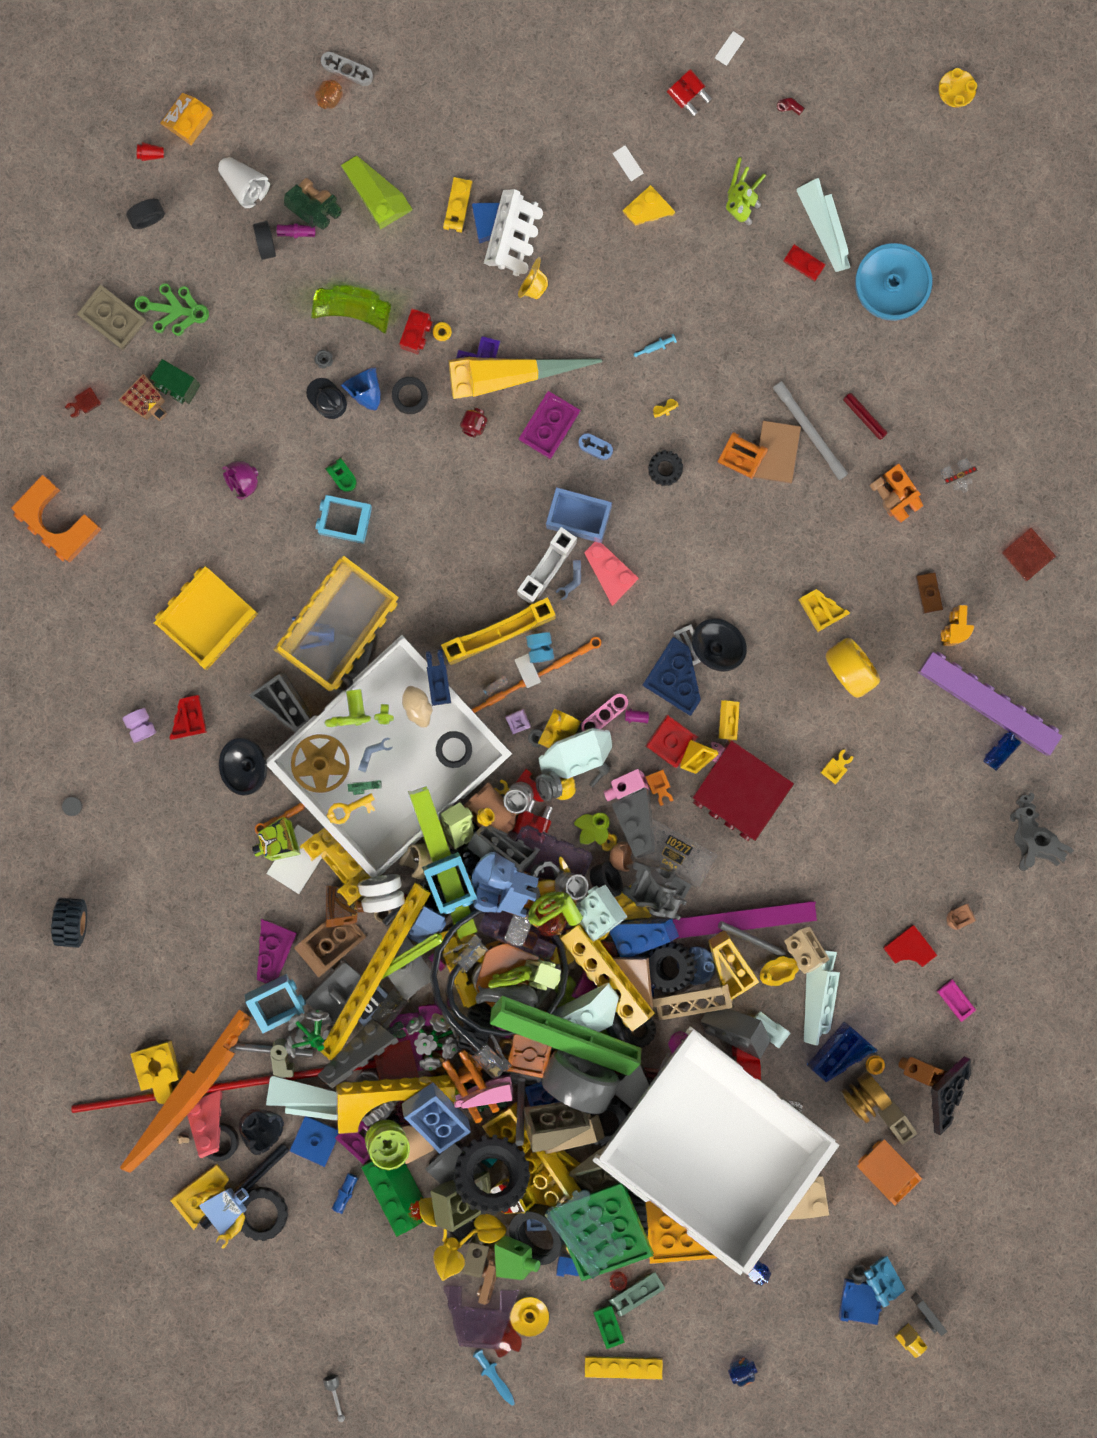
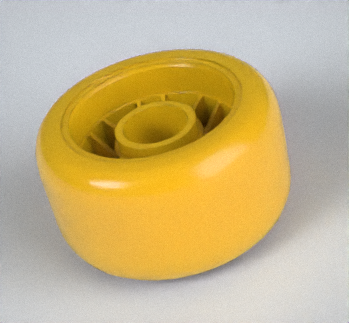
M845 638L826 652L825 657L831 670L852 696L856 698L862 697L880 683V677L874 665L853 639Z

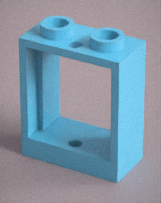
M326 495L325 500L322 499L320 503L322 515L321 518L317 519L316 529H318L319 535L364 544L372 506L367 503ZM331 502L362 509L356 535L325 529Z
M458 852L422 867L440 914L451 913L456 910V907L461 905L463 907L471 905L474 902L473 900L477 899ZM458 865L469 894L442 905L431 876Z
M287 974L245 994V1002L262 1033L289 1021L295 1014L305 1013V1000L302 995L298 996L295 991L297 986L293 979L289 980ZM286 988L295 1007L267 1020L257 1001Z

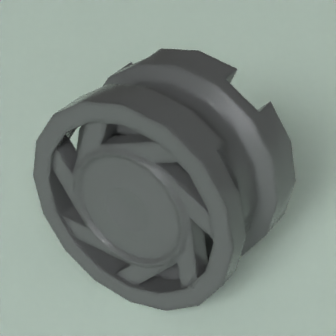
M554 771L548 772L546 775L541 774L537 776L536 787L541 799L549 801L552 797L558 798L562 796V784L559 776Z

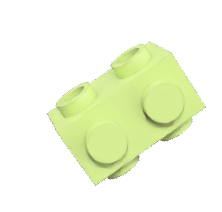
M461 803L451 806L441 813L444 836L454 849L470 842L474 835L473 829H475L471 820L473 817L471 811L467 807L464 808Z
M539 959L537 962L526 960L525 966L532 969V974L529 980H527L530 981L528 985L545 991L547 988L555 989L561 978V971L555 969L556 965Z

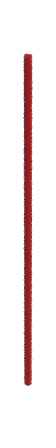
M438 1050V1051H435V1052H438L439 1054L442 1055L443 1050ZM384 1059L368 1061V1064L363 1067L360 1066L353 1071L384 1067ZM324 1068L294 1072L293 1077H284L283 1079L297 1080L317 1077ZM271 1076L212 1084L206 1093L269 1084ZM154 1093L72 1105L71 1110L72 1113L151 1102L156 1101Z

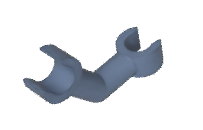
M573 560V581L564 588L557 589L556 593L560 590H564L566 593L561 600L566 599L568 593L581 584V560Z
M384 738L382 742L366 747L358 770L366 773L372 753L381 750H391L393 747H384V742L390 740V738Z

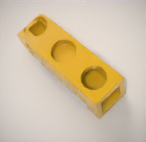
M909 1323L894 1335L914 1358L922 1355L927 1349L926 1343Z

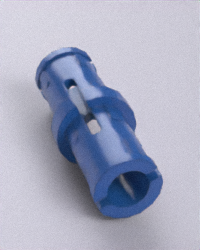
M347 1173L342 1187L338 1189L339 1194L331 1208L333 1211L343 1214L349 1198H352V1191L359 1179L357 1176Z

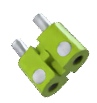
M739 182L732 192L735 196L734 198H729L726 209L737 221L751 225L752 220L749 218L751 210L749 207L753 206L758 209L761 203L757 200L758 195L746 182Z

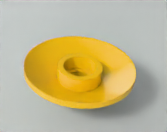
M522 1298L512 1307L510 1314L511 1324L523 1336H536L542 1333L548 1325V1309L537 1298ZM528 1312H532L534 1315L531 1319L526 1317Z

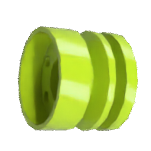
M387 1119L377 1121L366 1132V1148L376 1166L381 1169L391 1170L405 1163L409 1157L410 1145L404 1130L398 1123Z

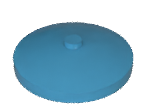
M897 243L881 245L870 251L860 263L855 277L856 293L861 304L872 315L890 321L906 319L917 313L927 302L932 289V273L925 258L915 249Z

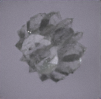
M513 914L505 935L507 942L517 946L523 945L531 926L528 920L529 916L521 917Z

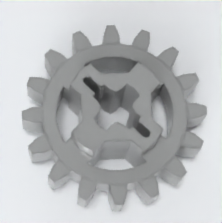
M397 1101L386 1102L374 1107L362 1118V1121L366 1126H369L377 1121L385 1120L395 1109L394 1105Z

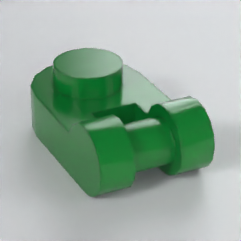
M341 457L336 460L334 465H329L325 468L342 491L351 492L356 488L357 480ZM342 469L344 472L337 476L336 472Z

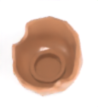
M619 842L610 851L612 866L624 872H629L630 869L627 866L633 863L630 858L632 850L628 842Z

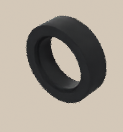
M534 1204L525 1213H518L510 1223L509 1236L529 1245L532 1248V1259L539 1260L540 1265L552 1263L567 1247L551 1208L546 1205ZM526 1220H537L549 1229L553 1237V1247L551 1249L539 1248L530 1241L524 1228Z

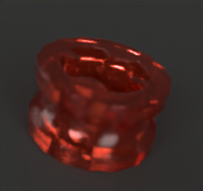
M618 1271L610 1276V1285L614 1290L620 1291L626 1287L627 1278L624 1273ZM619 1276L622 1277L623 1284L616 1286L613 1279H618Z

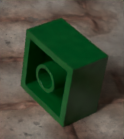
M161 359L150 378L154 383L153 386L159 392L165 395L170 393V396L182 405L184 402L190 404L200 387L199 382L193 376Z

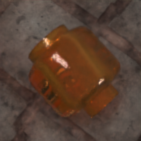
M334 80L323 81L315 92L317 104L323 109L335 108L343 97L341 85Z

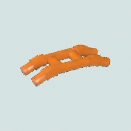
M465 1049L461 1050L458 1054L469 1072L461 1077L458 1076L448 1059L442 1062L443 1067L462 1098L469 1095L463 1084L472 1078L479 1088L475 1091L487 1088ZM496 1103L488 1104L492 1113L499 1111ZM469 1107L468 1110L475 1123L481 1122L482 1117L477 1107Z

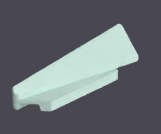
M819 178L814 179L797 188V193L835 272L849 269L848 247L832 194L824 196Z

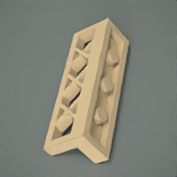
M728 984L664 995L652 999L653 1007H657L659 1020L732 1008ZM724 995L726 1004L719 1005L715 1002L716 996ZM704 998L709 1003L706 1008H701L696 1004L697 1001ZM681 1002L691 1004L688 1011H683L678 1007ZM670 1005L673 1007V1010L670 1014L664 1015L662 1006Z

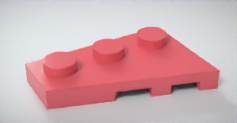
M594 542L584 552L613 606L639 578L602 543Z
M220 1090L202 1097L187 1115L200 1158L219 1151V1121L222 1092Z

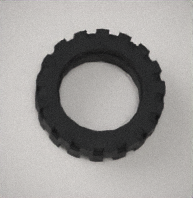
M258 1187L247 1192L249 1197L242 1202L246 1209L251 1201L257 1198H265L275 1204L278 1218L271 1228L258 1230L248 1223L245 1211V1220L241 1232L247 1238L250 1237L254 1241H267L276 1237L284 1228L288 1219V1207L284 1198L277 1191L271 1190V1188Z

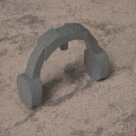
M541 861L531 869L530 876L537 878L539 871L541 873L545 872L544 867L546 866L554 871L555 879L564 871L558 869L550 861ZM530 886L528 888V891L536 893L534 901L536 902L541 897L538 887Z

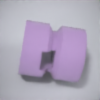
M145 708L136 710L122 718L126 728L131 729L129 734L134 743L156 733L153 724L148 722L150 717Z

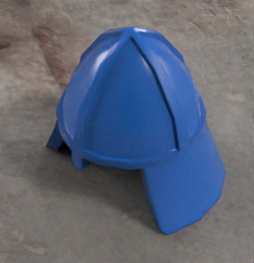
M376 367L365 370L341 384L358 404L375 411L378 409L381 393Z

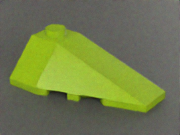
M358 156L341 165L380 230L413 210L402 192Z

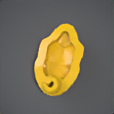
M778 957L763 966L759 975L760 980L769 986H779L793 980L799 968L794 958Z

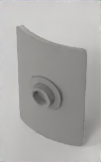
M407 936L394 958L413 947ZM419 956L388 977L404 1000H408L418 990L431 982V970L422 957Z

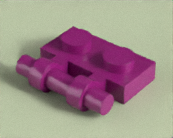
M361 1120L358 1132L340 1133L335 1139L364 1165L370 1156L366 1148L365 1139L359 1132L362 1129L367 1131L371 1126H366Z

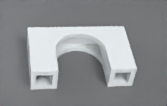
M562 527L559 529L538 566L530 576L526 577L517 590L519 597L529 604L537 602L577 544V537Z

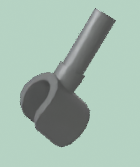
M606 762L597 767L600 774L589 784L591 787H594L604 775L609 773L610 767Z

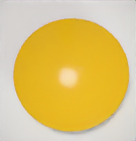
M955 68L941 78L938 87L940 98L948 106L955 108L964 107L975 97L977 83L970 73L960 68Z

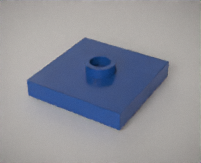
M305 1116L290 1152L325 1167L337 1141L335 1137L338 1135V1129L312 1117Z

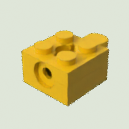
M172 1041L134 1051L130 1054L141 1091L152 1088L155 1099L160 1104H165L172 1094L171 1082L182 1078Z

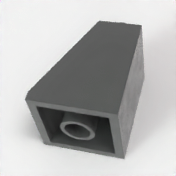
M457 1141L440 1154H436L427 1163L425 1170L440 1184L454 1180L457 1158L460 1156L464 1146L460 1141ZM478 1163L473 1171V1174L481 1173L486 1170L481 1166L480 1163Z

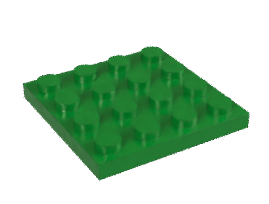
M622 1183L614 1184L551 1208L581 1281L654 1255L628 1191Z

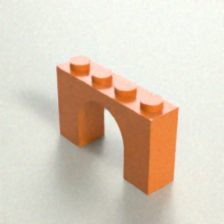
M42 475L11 509L15 512L13 515L21 523L25 521L29 525L27 529L35 536L39 534L43 538L41 542L46 547L50 548L52 546L57 551L55 555L61 561L67 560L71 562L101 531V528L84 514L64 533L54 534L47 531L43 525L42 513L45 506L56 496L60 489Z

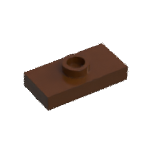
M936 573L916 576L923 614L943 610Z

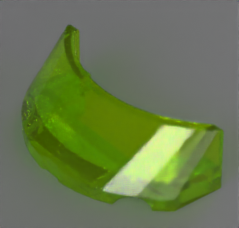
M333 285L332 289L321 287L316 290L311 318L315 319L326 316L350 317L369 323L386 334L392 305L389 301L380 300L379 294L368 289L351 285Z

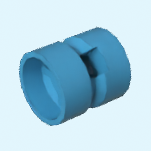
M550 632L526 636L527 646L531 648L529 651L530 663L554 660L553 648L549 646L552 643Z

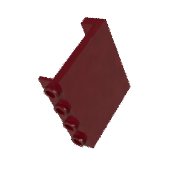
M728 740L724 745L725 749L698 789L690 797L694 799L692 803L700 809L704 806L710 810L708 812L710 816L716 820L719 817L723 819L726 827L732 831L734 828L741 832L739 836L748 842L750 839L756 841L794 783L732 740Z

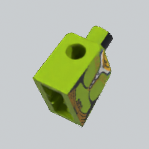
M284 817L258 833L260 843L252 846V851L256 857L264 854V857L271 861L301 854L292 822Z

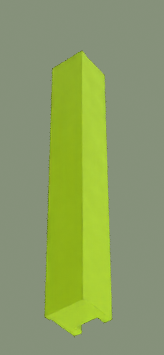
M427 786L408 791L432 863L450 856L451 853L429 789H427ZM455 867L436 874L446 903L465 896ZM461 905L456 907V910L451 912L450 915L453 924L470 914L471 911L469 906L463 907ZM471 919L462 925L456 933L459 939L464 936L477 932L474 920Z

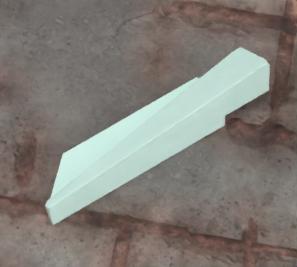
M824 950L830 960L806 974L804 1042L818 1045L819 1037L831 1030L840 972L832 971L837 952Z
M275 1076L270 1077L266 1105L286 1106V1114L337 1120V1095L335 1091Z

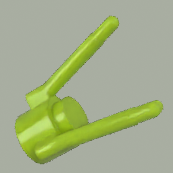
M741 157L737 160L731 186L727 192L729 194L728 199L735 196L732 192L736 186ZM748 166L745 168L739 182H744L749 170ZM762 174L751 188L755 190L766 175Z

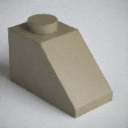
M893 1100L892 1104L884 1111L879 1110L877 1112L902 1145L917 1134L909 1120Z

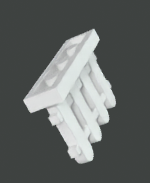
M512 189L503 190L484 264L498 266L499 269L506 267L513 271V275L519 276V274H525L528 271V265L523 262L524 256H530L533 253V247L528 244V240L537 236L538 229L533 225L534 219L542 218L543 211L537 207V202L529 203L524 201V196L520 195L519 191ZM519 212L528 216L527 222L518 218ZM514 231L523 234L522 240L513 236ZM510 249L518 252L517 258L508 255Z

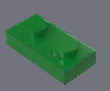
M612 1305L594 1310L593 1313L606 1349L625 1343Z

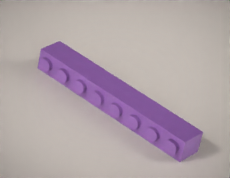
M931 652L918 671L919 674L1046 756L1051 755L1062 738L1056 727L1052 725L1046 726L1042 723L1043 719L1035 714L1033 716L1026 713L1027 709L1020 704L1014 705L1010 702L1011 699L1002 693L999 695L994 692L995 688L987 683L983 685L977 681L979 679L977 676L970 672L966 674L962 671V667L955 662L949 663L945 660L946 656L940 652Z

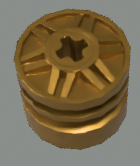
M868 1071L857 1078L861 1086L859 1089L853 1084L849 1085L854 1093L850 1095L845 1088L841 1091L847 1105L866 1124L870 1119L865 1113L869 1111L874 1118L876 1117L873 1109L875 1105L884 1111L892 1104V1101Z

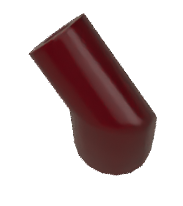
M793 98L781 99L776 105L778 111L792 110L799 116L805 110Z

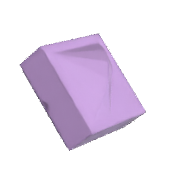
M524 709L505 717L512 734L531 727Z

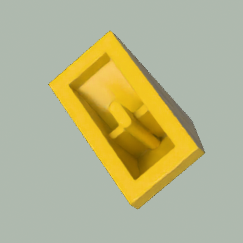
M690 740L680 768L696 774L712 761L719 752Z

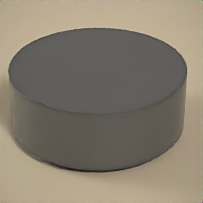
M68 797L62 804V810L68 816L78 815L83 807L81 800L76 797Z

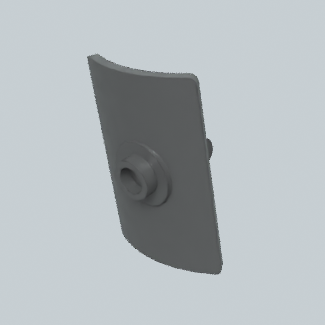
M342 962L305 999V1002L315 1010L329 1013V1017L332 1018V1022L329 1025H333L362 976L349 964Z

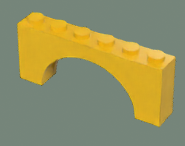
M547 597L501 622L475 633L457 637L441 644L449 664L453 665L556 619V615Z
M447 1075L339 1083L336 1085L338 1134L358 1132L362 1118L371 1109L390 1101H407L431 1083H434L454 1103L455 1085Z

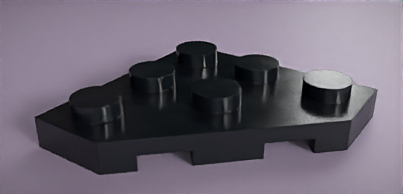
M964 1056L956 1062L931 1088L932 1122L934 1133L941 1135L952 1124L954 1117L951 1115L954 1112L955 1105L959 1106L964 1094L962 1088L965 1080L969 1081L971 1076V1059Z

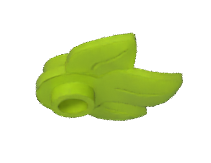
M596 813L594 816L585 814L574 822L575 826L582 829L579 840L581 844H590L596 841L599 845H602L607 840L609 835L607 828L610 825V820L606 814ZM599 821H604L602 825H597Z

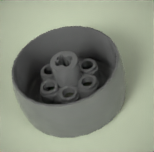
M558 1049L554 1051L549 1059L542 1077L543 1087L557 1100L574 1109L593 1114L606 1111L615 1096L619 1084V1078L614 1070Z

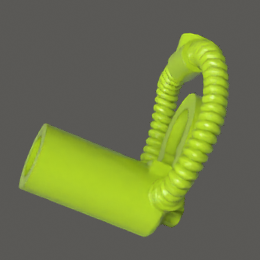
M361 689L346 691L349 716H337L326 719L324 723L327 727L351 724L359 726L371 720L369 715H365Z
M553 891L542 895L533 903L529 910L528 920L531 925L541 926L562 912L568 924L574 926L582 921L583 916L570 894ZM551 904L550 907L543 910L546 905ZM537 907L540 914H547L540 920L535 914Z
M519 966L500 975L498 973L494 974L488 987H505L529 980L532 969L527 966Z

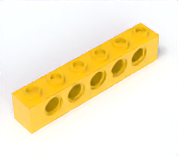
M580 923L560 938L563 941L564 947L570 950L577 964L583 967L587 977L597 987L609 983L614 991L615 989L620 991L621 995H618L619 998L615 1012L619 1014L627 1028L634 1031L655 1014L598 939L592 941ZM580 943L584 944L585 949L581 948ZM591 958L597 961V965L592 962ZM603 974H606L609 980L605 979ZM627 1005H630L633 1011L629 1010Z

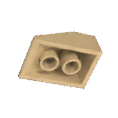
M819 1173L787 1220L829 1215L824 1179L821 1173Z

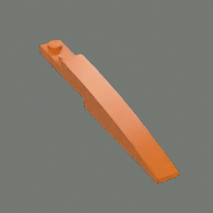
M238 1010L196 1072L188 1070L124 1160L120 1169L131 1173L170 1135L195 1107L235 1055L230 1048L237 1043L239 1035L249 1026L251 1016Z

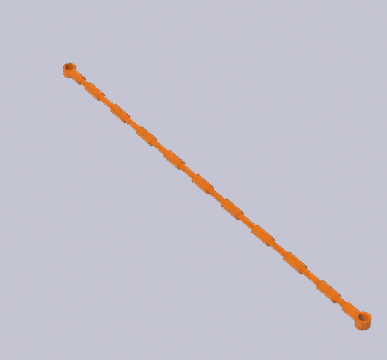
M593 637L589 643L578 648L576 652L565 655L553 662L549 667L538 672V676L540 677L553 669L560 668L578 655H583L592 649L600 648L601 639ZM598 640L599 645L593 646L592 641ZM522 679L513 687L486 699V702L471 710L476 713L506 698V695L521 687L524 688L526 686L524 680ZM299 803L285 811L281 816L274 817L263 824H257L255 832L259 833L258 827L261 825L265 829L280 818L292 817L304 810L305 806Z

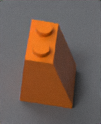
M884 1139L882 1142L878 1141L872 1147L873 1151L869 1155L865 1154L860 1158L857 1167L896 1206L922 1178Z

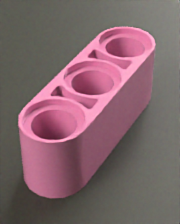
M623 694L613 696L582 722V732L585 731L584 725L587 722L594 723L595 729H602L627 708V697ZM622 698L625 701L624 707L617 708L614 705V700ZM600 711H609L610 718L602 720L599 717Z

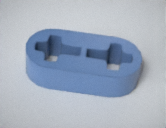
M583 434L579 438V447L582 451L601 460H607L612 456L613 448L608 442L591 434ZM587 438H590V443L594 444L595 447H592L590 445H588L587 448L584 447V443L582 442V440H587ZM597 446L600 448H604L606 446L608 447L607 451L610 453H605L604 456H602L601 451L596 448Z

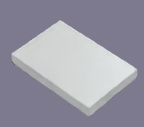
M297 825L294 832L301 854L275 860L266 874L300 894L322 857L320 855L311 861L310 856L303 848H300L301 844L314 834Z

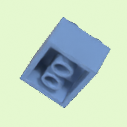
M431 1083L402 1103L404 1118L439 1154L471 1132L468 1118L458 1107L455 1108L454 1103L434 1083Z

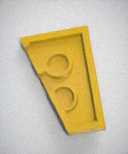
M215 1164L174 1195L170 1201L192 1229L195 1230L205 1213L199 1205L191 1210L190 1208L195 1206V1201L190 1200L187 1202V1200L193 1196L197 1197L198 1194L209 1188H224L229 1178L221 1167Z

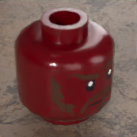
M479 408L466 410L460 422L462 432L473 438L482 435L488 422L487 417L484 415L485 412Z

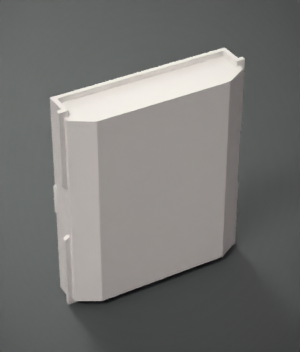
M403 635L397 638L353 679V685L346 690L361 689L365 715L371 717L369 722L362 723L359 726L351 724L327 727L325 725L326 719L337 716H349L346 691H342L325 707L323 713L319 716L314 715L266 759V765L372 878L383 874L407 851L408 846L415 844L423 837L408 791L427 786L437 816L440 819L441 813L451 807L459 798L464 799L512 754L450 687L451 703L432 706L426 668L428 667L427 662ZM408 686L421 689L428 697L433 711L430 716V724L427 727H419L416 723L410 721L406 715V710L402 705V696ZM381 704H389V714L394 716V720L387 725L379 724L374 719V715L380 713ZM449 731H458L465 734L472 743L470 760L459 768L444 766L436 756L435 747L438 739ZM315 734H325L338 739L346 748L350 759L349 772L344 782L336 789L325 793H316L303 788L296 781L291 770V757L294 749L303 739ZM321 738L310 740L318 748L323 747L330 741ZM384 738H390V740L384 742V747L393 748L389 751L381 750L372 753L366 773L358 770L366 747L380 743ZM457 738L446 740L442 748L444 756L451 761L460 760L466 751L464 743ZM338 746L334 759L346 765L344 754ZM301 748L296 756L295 767L306 760ZM329 775L327 788L336 784L343 775ZM312 776L300 777L304 783L316 788ZM370 793L373 794L375 800L371 801V805L374 806L375 811L370 810L371 813H368L367 807L363 805L351 811L349 819L342 824L330 823L326 816L328 809L334 803L350 804ZM337 807L333 810L337 819L344 818L343 808Z
M690 1026L685 1032L688 1036L660 1070L609 1140L601 1155L596 1154L592 1161L642 1200L654 1203L665 1214L686 1228L687 1235L736 1273L741 1275L743 1272L748 1275L839 1147V1144L793 1106L777 1097V1094L759 1079L749 1075L743 1070L742 1066Z

